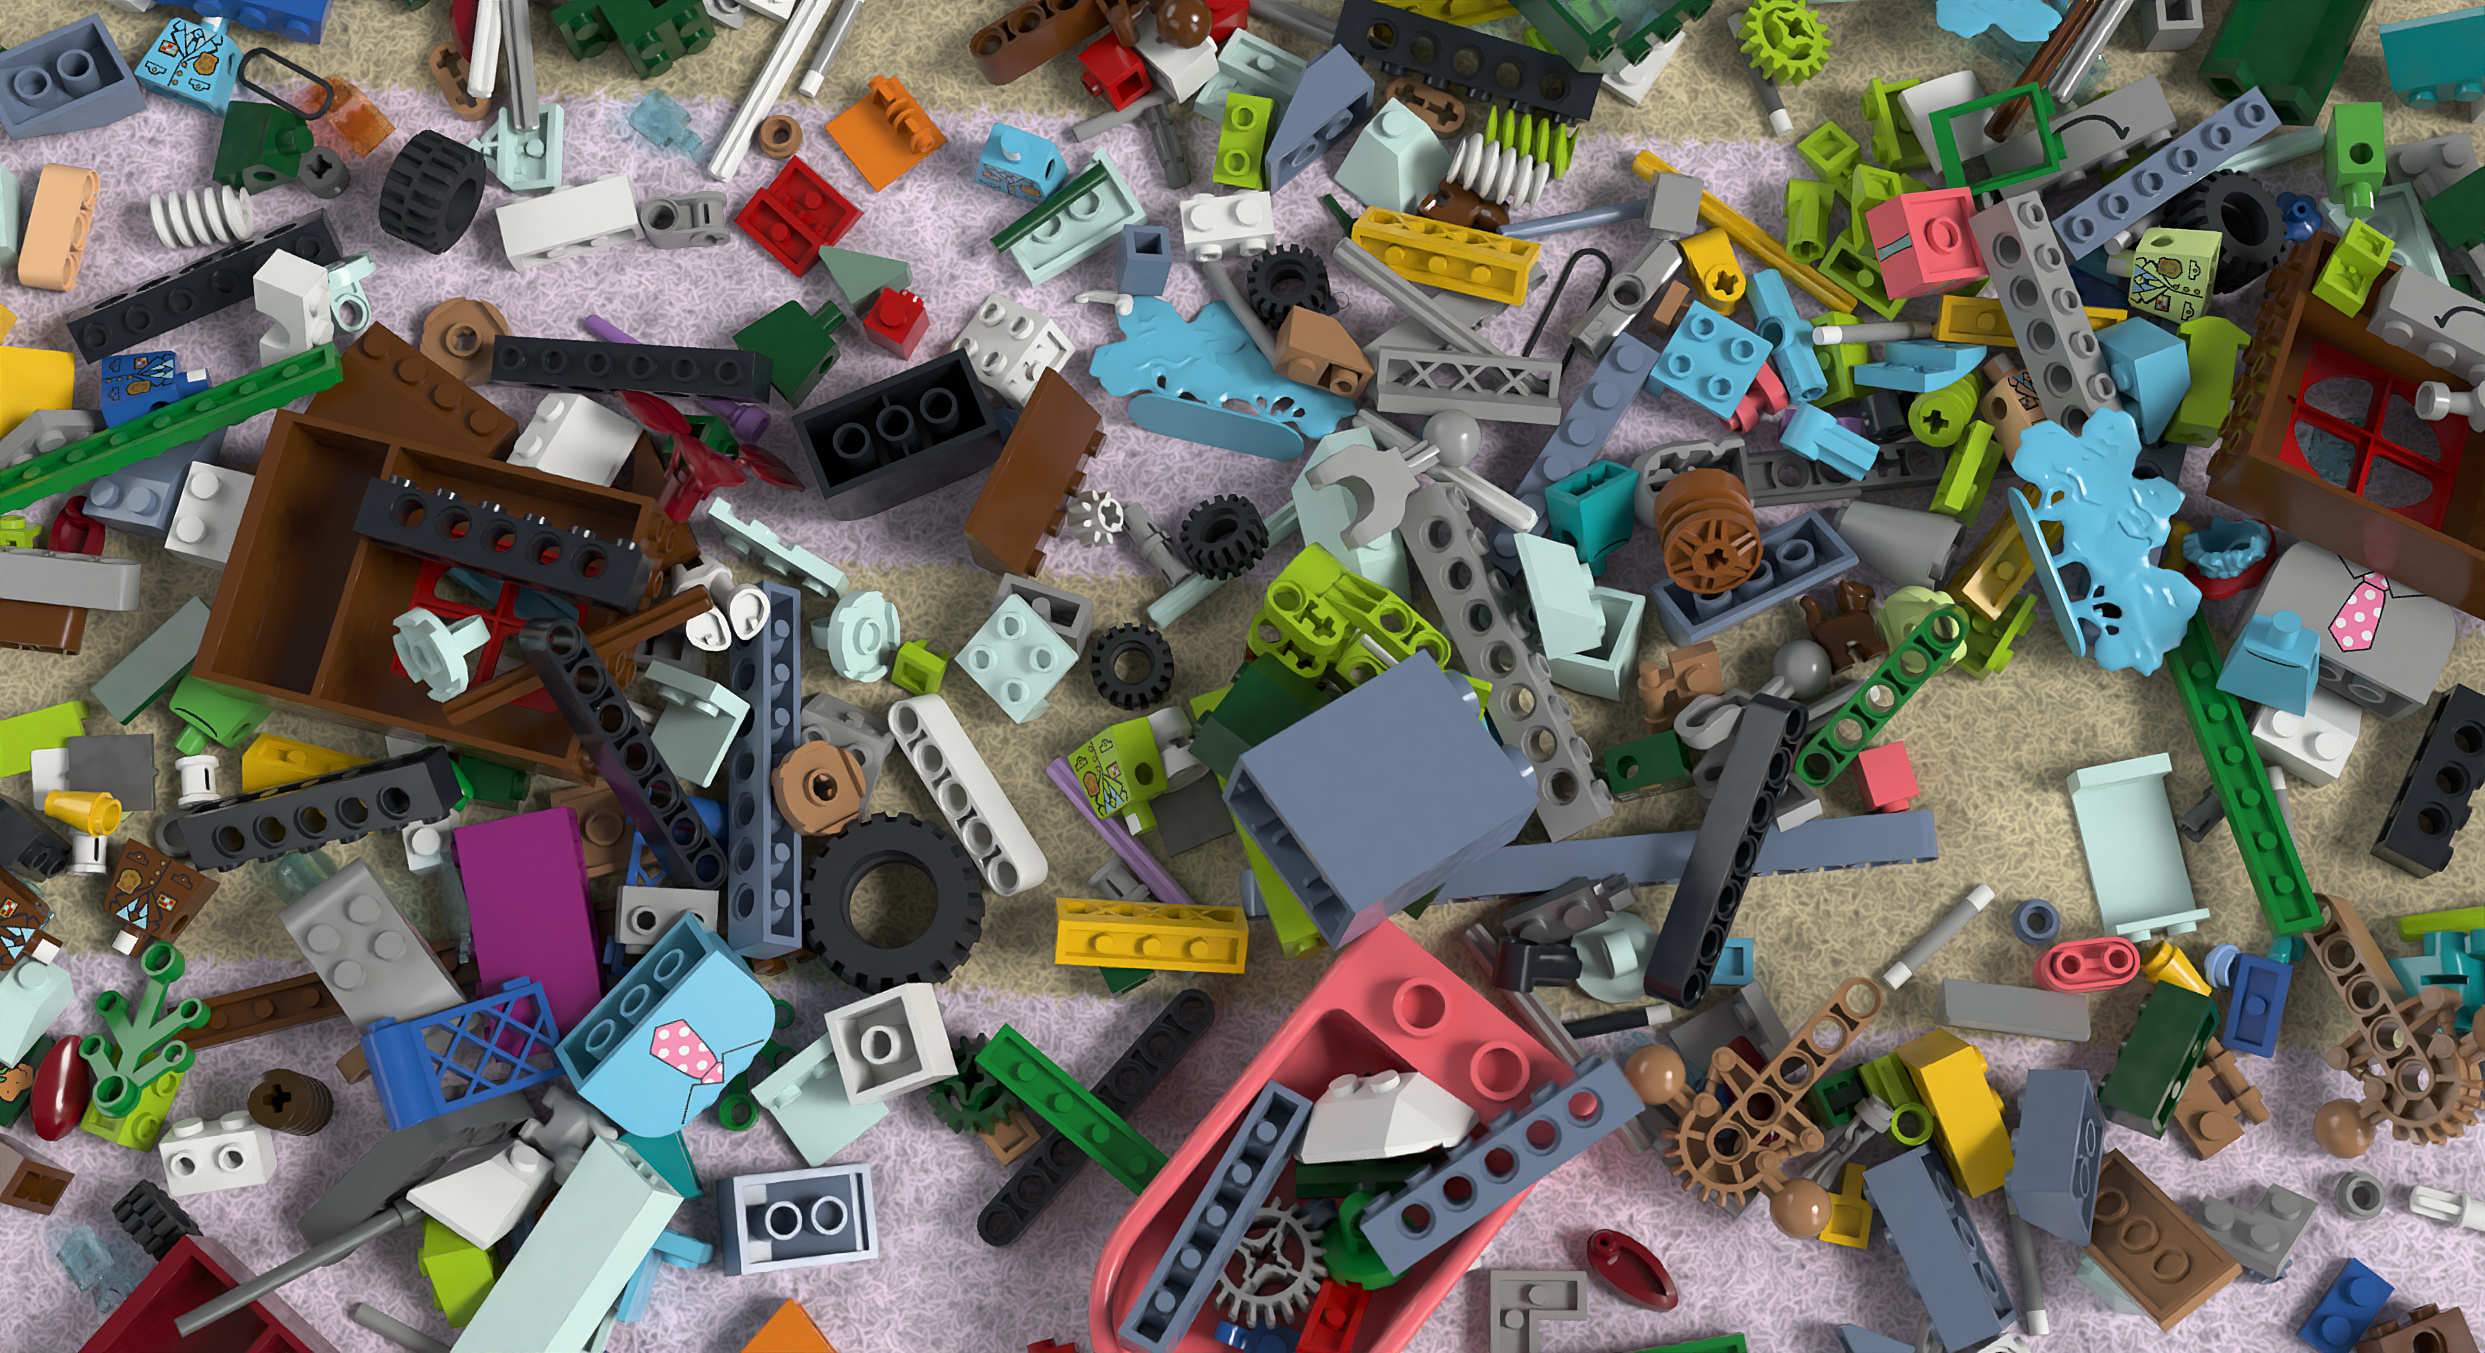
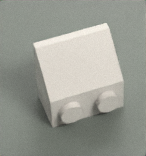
M548 393L546 398L538 405L536 414L524 434L516 441L514 450L506 463L610 487L643 429L638 424L580 394Z
M2316 684L2304 717L2258 702L2247 722V727L2260 757L2277 766H2282L2288 772L2319 788H2323L2338 779L2358 739L2362 707Z

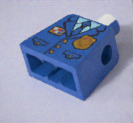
M171 350L108 356L102 359L100 408L109 429L213 388L207 368L183 372L177 354Z

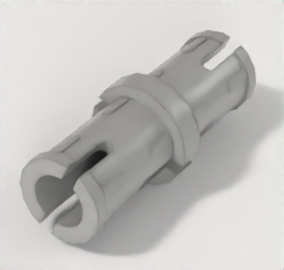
M1139 502L1133 503L1123 510L1122 528L1139 548L1138 554L1146 562L1149 561L1157 569L1171 590L1195 573L1172 545L1173 539L1169 533L1160 530Z

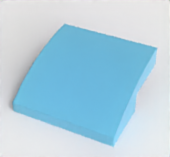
M1923 338L1886 342L1885 361L1854 366V384L1920 393L1936 391L1956 382L1976 367L1986 356L1987 346Z

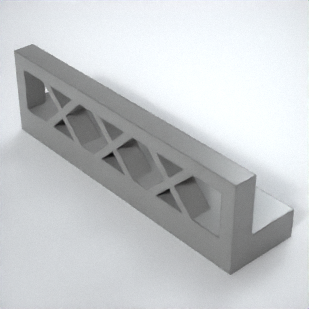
M1380 345L1374 401L1377 411L1434 416L1436 413L1446 409H1458L1468 413L1474 419L1559 425L1562 407L1558 401L1562 362L1556 359ZM1389 359L1408 360L1418 371L1404 383L1386 381ZM1418 361H1425L1429 363L1422 367L1418 363ZM1441 363L1454 364L1463 376L1450 386H1438L1429 376V373ZM1463 365L1475 366L1471 368L1469 371H1467ZM1486 367H1499L1508 379L1495 390L1482 389L1474 377ZM1508 368L1520 370H1518L1515 374H1512ZM1532 370L1550 371L1547 394L1528 393L1519 381ZM1424 378L1429 385L1416 383ZM1469 382L1473 388H1463L1462 386ZM1514 385L1519 392L1507 390Z

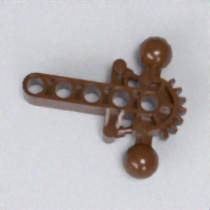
M1030 0L977 32L971 39L969 48L986 79L993 85L1001 86L1015 81L1108 25L1122 46L1131 47L1135 45L1141 36L1137 25L1145 18L1144 13L1148 9L1153 15H1156L1159 36L1171 47L1185 50L1199 47L1209 36L1212 29V13L1209 5L1204 0Z

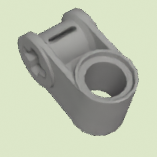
M701 191L690 195L657 197L648 201L641 210L640 219L647 238L654 247L670 250L694 246H719L727 244L731 238L730 231L725 228L723 208L727 205V197L724 193L718 191ZM671 218L674 220L672 226L668 229L657 230L653 228L660 219Z

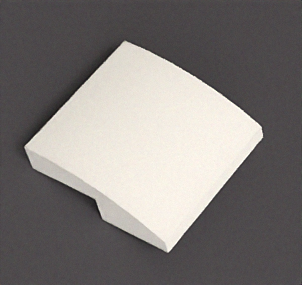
M1972 70L1953 73L1902 91L1897 97L1936 176L1943 174L1944 171L1928 113L1984 97L1985 95ZM1991 107L1950 119L1962 165L1969 163L1972 166L1984 161V153L2009 142L2006 138L2004 142L1997 143L1984 134V127L1994 114Z

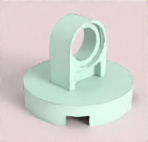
M370 251L351 254L344 257L345 261L324 266L328 271L329 290L332 292L330 313L331 322L334 324V332L336 334L347 335L362 332L371 321L370 305L359 282L360 279L377 270ZM343 302L350 303L355 309L356 320L352 326L345 325L340 319L339 308Z
M851 591L841 598L832 612V616L819 618L810 623L813 647L828 650L833 667L840 676L849 681L867 683L879 680L891 667V665H884L888 660L890 650L898 651L900 644V621L897 610L893 603L884 601L882 598L883 594L879 591Z
M416 607L394 619L393 625L398 626L401 630L400 633L393 636L400 661L415 683L424 679L433 688L427 694L433 700L445 702L466 690L469 680L463 655L486 643L491 638L481 615H473L445 627L440 619L431 612Z
M1620 910L1610 920L1573 935L1570 946L1577 948V955L1582 961L1580 978L1574 980L1576 985L1582 992L1588 994L1593 999L1609 1005L1631 1003L1646 994L1643 988V979L1658 940L1652 927L1637 915Z

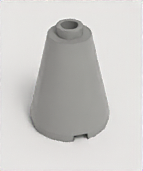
M1854 500L1849 507L1842 505L1834 518L1832 529L1856 553L1860 560L1898 587L1921 586L1935 593L1943 589L1956 560H1953L1956 546L1952 544L1961 547L1967 529V521L1955 516Z

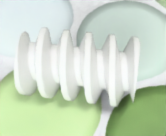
M1475 133L1467 142L1465 135L1449 169L1447 182L1451 184L1459 174L1464 175V190H1468L1478 181L1480 182L1481 197L1484 198L1495 188L1497 189V204L1501 205L1511 195L1513 196V211L1517 212L1527 202L1530 203L1529 214H1531L1548 178L1549 163L1542 161L1532 170L1531 155L1525 154L1515 163V148L1509 147L1499 156L1498 141L1493 139L1482 149V134Z
M230 185L223 186L222 199H217L213 188L207 187L204 192V201L199 200L194 189H189L186 194V203H182L178 193L172 191L169 192L168 205H164L158 193L151 194L150 212L152 227L158 241L169 249L178 248L181 242L187 247L196 246L199 240L205 245H210L217 238L221 242L227 243L231 242L234 236L240 241L252 236L253 210L245 187L241 188L240 196L235 197Z

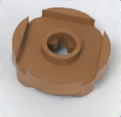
M465 297L452 298L438 305L426 317L423 324L425 330L422 335V343L420 341V352L468 387L480 386L491 381L495 335L512 336V332L501 312L491 303L481 299L477 301L467 300ZM463 333L469 337L477 334V340L474 342L475 346L469 351L465 349L461 351L456 350L460 345L458 337Z
M822 740L812 741L789 751L783 757L780 765L773 769L771 784L774 788L776 803L783 817L798 835L828 836L847 829L845 824L858 818L861 811L857 812L860 806V798L865 797L866 783L859 763L844 748L838 750L833 745H828L830 742ZM814 778L817 782L825 781L828 789L823 792L824 801L816 796L813 791Z

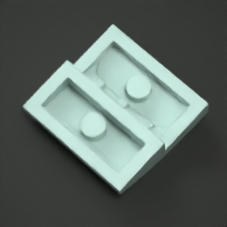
M1237 27L1217 58L1220 71L1206 83L1197 97L1194 112L1222 125L1228 91L1273 99L1280 103L1276 135L1308 62Z

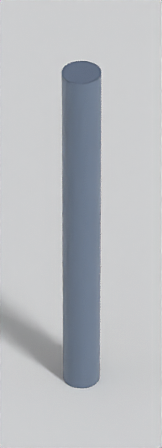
M1648 198L1497 227L1496 234L1526 240L1644 217Z

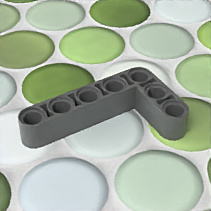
M506 1079L492 1080L490 1082L499 1086L505 1084ZM467 1084L441 1088L446 1103L460 1099ZM476 1085L472 1094L484 1091V1089ZM518 1090L391 1133L389 1131L299 1220L297 1227L310 1249L392 1208L393 1201L407 1195L411 1189L438 1171L458 1150L512 1141L520 1137L519 1132L528 1119L534 1118L539 1120V1117L522 1090ZM357 1248L322 1265V1267H328L342 1261Z

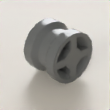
M316 146L310 152L302 154L298 176L313 195L320 199L329 200L337 198L345 192L350 182L349 169L334 150L325 146ZM324 166V170L319 175H315Z

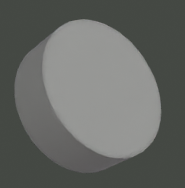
M186 811L170 812L156 826L155 840L162 852L174 858H187L191 856L177 823V820L188 813Z

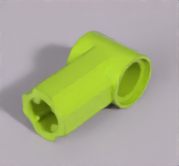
M1791 177L1788 179L1784 202H1787V206H1783V218H1787L1785 253L1790 255L1796 263L1811 264L1814 260L1824 258L1827 246V227L1834 201V183Z
M1895 1051L1857 1068L1869 1096L1872 1094L1879 1096L1895 1112L1890 1118L1892 1125L1884 1132L1888 1142L1897 1148L1907 1149L1928 1140L1934 1126L1932 1115L1926 1107L1922 1106L1897 1052ZM1901 1113L1909 1114L1917 1121L1918 1132L1913 1139L1906 1138L1898 1130L1897 1120Z

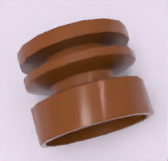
M1699 468L1682 473L1666 483L1656 497L1653 516L1668 575L1679 587L1694 593L1716 594L1731 590L1748 580L1760 565L1763 547L1748 492L1744 484L1735 475L1721 469Z

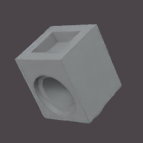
M1653 170L1643 219L1644 224L1654 228L1653 236L1679 240L1681 233L1694 235L1704 180L1696 176Z

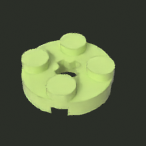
M1906 586L1889 596L1885 600V607L1879 610L1877 616L1879 637L1888 643L1889 650L1887 652L1889 655L1915 629V625H1919L1934 608L1945 603L1955 604L1953 599L1943 591L1934 593L1921 586ZM1940 616L1934 620V628L1939 636L1949 639L1958 635L1959 627L1953 618ZM1964 640L1930 678L1939 676L1966 655L1967 647ZM1911 650L1902 654V660L1909 664L1905 668L1910 672L1918 673L1926 669V660L1921 653Z

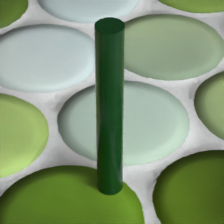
M1098 163L989 239L991 245L998 254H1001L1109 178L1108 174Z

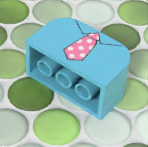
M688 911L564 1038L554 1051L580 1095L630 1133L646 1138L663 1137L675 1133L688 1125L703 1109L708 1108L716 1101L720 1091L736 1074L742 1073L749 1067L753 1057L766 1044L772 1033L775 1023V1010L770 996L743 958L733 952L728 943L692 912Z

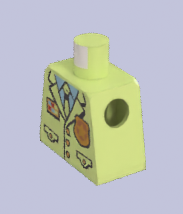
M2155 227L2146 229L2136 251L2125 249L2117 255H2109L2106 273L2131 278L2128 301L2133 307L2180 324L2199 319L2207 314L2212 304L2222 233Z

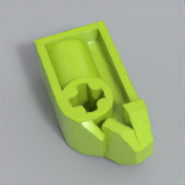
M2205 315L2199 319L2183 323L2177 329L2176 337L2183 339L2185 344H2187L2186 352L2191 385L2165 426L2163 440L2210 448L2220 438L2218 437L2220 425L2229 413L2237 349L2245 350L2249 347L2251 336L2228 319Z

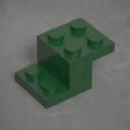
M570 0L550 12L577 62L585 57L594 58L599 56L608 48L610 42L616 40L641 80L649 76L658 77L665 74L671 69L674 61L686 54L695 55L702 52L710 45L711 39L717 36L702 0H669L655 9L649 0Z

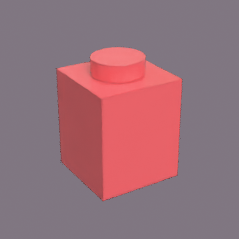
M1902 740L1859 752L1850 762L1867 813L1881 810L1882 814L1904 812L1910 809L1908 802L1920 794Z

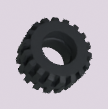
M426 129L416 134L397 155L386 176L379 203L381 228L386 233L431 254L440 255L442 252H447L466 232L479 208L486 180V161L483 154L433 130Z
M2222 169L2219 172L2216 170L2179 193L2165 207L2163 214L2166 219L2160 223V228L2216 231L2222 233L2213 291L2214 295H2218L2221 292L2224 295L2233 293L2273 269L2283 259L2282 252L2286 251L2288 244L2284 238L2288 234L2287 224L2282 222L2281 217L2284 214L2281 207H2277L2273 201L2275 197L2270 191L2266 192L2262 188V183L2256 178L2250 180L2248 174L2240 170L2235 173L2232 169Z

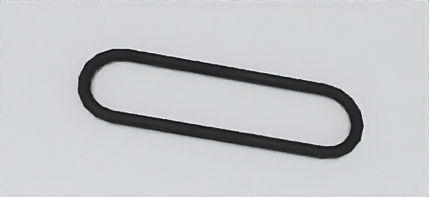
M258 47L251 50L245 55L238 67V79L243 86L304 120L313 121L319 119L328 111L333 102L334 91L329 82L267 48ZM258 54L270 57L323 86L327 91L324 105L313 114L301 111L246 80L244 73L247 63Z
M1585 248L1572 256L1522 357L1530 356L1575 263L1580 257L1590 254L1598 256L1602 259L1606 268L1605 275L1587 312L1602 296L1612 274L1611 261L1605 253L1598 249ZM1572 343L1562 360L1561 376L1575 351ZM1544 379L1541 381L1548 385L1549 379Z

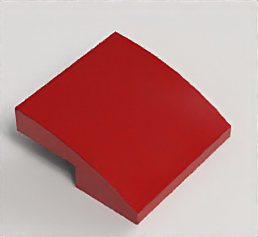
M794 155L768 189L763 187L758 189L735 218L734 222L796 277L801 279L821 260L819 255L820 246L834 247L858 222L864 212L801 157Z

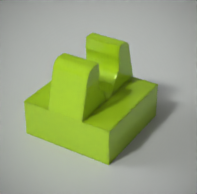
M919 639L914 643L907 640L898 651L891 677L892 682L918 696L926 693H938L950 654L945 650L940 653L939 657L926 651L928 641L925 639Z

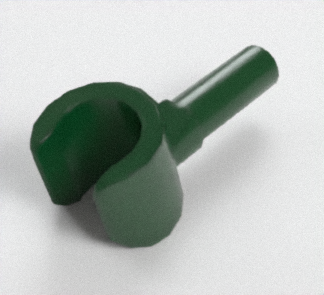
M1327 194L1322 201L1344 229L1342 239L1344 237L1351 239L1349 230L1353 228V224L1359 218L1352 219L1332 194Z

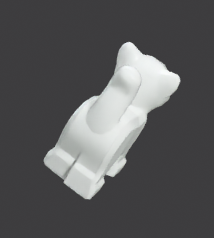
M554 1085L542 1099V1103L546 1107L553 1109L551 1120L545 1125L534 1118L528 1119L520 1130L519 1135L530 1144H537L544 1155L556 1164L553 1179L563 1186L585 1154L581 1150L582 1146L594 1134L616 1140L618 1132L616 1128L609 1127L605 1118L591 1105L574 1099L573 1095Z

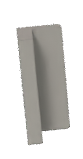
M1943 978L1934 1008V1023L1940 1026L2071 1042H2086L2091 1035L2086 995Z

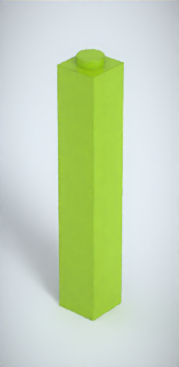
M1233 684L1189 700L1195 723L1207 709L1211 712L1215 710L1231 690ZM1214 771L1223 794L1228 781ZM1228 807L1285 960L1288 961L1294 958L1306 960L1317 956L1323 951L1324 947L1329 946L1328 942Z

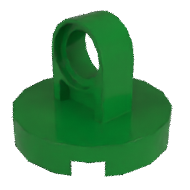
M1357 1191L1349 1195L1342 1202L1339 1209V1219L1335 1220L1324 1232L1325 1238L1322 1239L1320 1246L1327 1249V1253L1323 1254V1261L1329 1276L1338 1284L1346 1286L1345 1280L1362 1282L1364 1290H1374L1392 1285L1406 1277L1412 1270L1410 1266L1394 1277L1360 1228L1361 1217L1367 1214L1363 1207L1377 1197V1194L1372 1191ZM1402 1213L1404 1220L1414 1226V1223Z

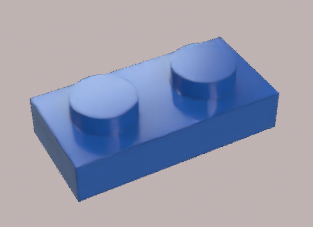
M2250 953L2242 954L2221 1046L2268 1059L2273 1057L2294 967L2293 964Z
M2350 1258L2295 1335L2318 1353H2349L2395 1288L2358 1259Z

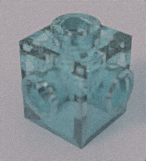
M2357 417L2341 419L2359 428H2362L2365 420ZM2314 428L2307 450L2310 466L2323 480L2338 485H2346L2355 456L2354 447L2348 442ZM2373 457L2365 485H2369L2374 468L2381 467L2383 458Z

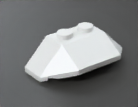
M1388 1070L1375 1076L1357 1078L1354 1074H1347L1333 1080L1329 1084V1089L1314 1104L1295 1146L1293 1155L1296 1160L1299 1159L1300 1162L1308 1164L1383 1158L1422 1152L1433 1146H1442L1443 1148L1458 1146L1480 1119L1477 1111L1419 1072L1398 1074L1395 1070Z

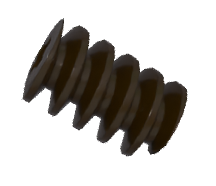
M276 1068L264 1072L254 1080L248 1091L247 1106L249 1114L256 1123L268 1129L295 1136H310L320 1132L328 1125L333 1115L334 1100L331 1091L322 1081L290 1069Z

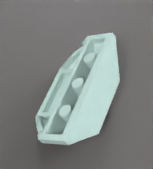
M1368 425L1323 436L1291 489L1305 547L1314 542H1319L1353 573L1390 589L1406 604L1412 603L1406 555L1399 527L1349 552L1340 537V533L1356 519L1358 507L1355 496L1346 487L1337 484L1315 491L1305 477V472L1353 444L1369 446L1377 451Z

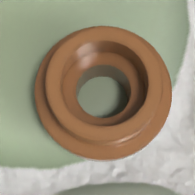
M774 115L761 125L758 140L762 150L768 156L775 159H786L796 154L801 148L803 132L798 122L786 115ZM784 132L789 135L785 143L777 144L773 141L778 133Z

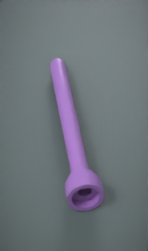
M590 315L585 320L586 329L605 342L642 344L598 315ZM698 400L729 420L730 427L735 429L734 434L748 444L754 445L757 443L771 421V415L756 405L749 407L746 404L739 406L734 402Z

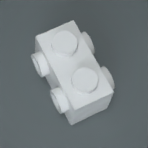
M1245 188L1234 192L1230 196L1215 197L1213 194L1202 193L1191 196L1187 201H1180L1186 261L1213 262L1222 257L1237 255L1256 257L1262 255L1261 253L1267 249L1270 252L1275 251V232L1269 191L1259 192L1256 189Z
M245 1110L228 1113L222 1116L220 1120L202 1122V1119L199 1117L180 1120L173 1124L159 1143L171 1197L266 1184L277 1168V1159L270 1129L256 1123L249 1114V1111Z

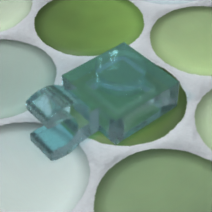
M657 87L627 118L633 129L661 151H664L673 143L696 164L708 152V149L702 145L703 140L686 127L692 121L689 112Z
M89 1224L72 1232L56 1253L57 1258L81 1293L90 1290L96 1307L104 1314L110 1312L116 1304L110 1291L118 1293L121 1299L125 1301L136 1288L133 1281L127 1276L110 1271L115 1262L110 1256L109 1248L102 1239L97 1238Z

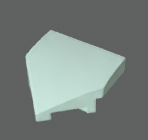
M557 103L538 105L540 126L538 130L532 132L514 130L512 112L503 106L498 111L499 119L480 140L475 137L467 145L482 153L486 161V167L516 194H546L562 186L564 109Z

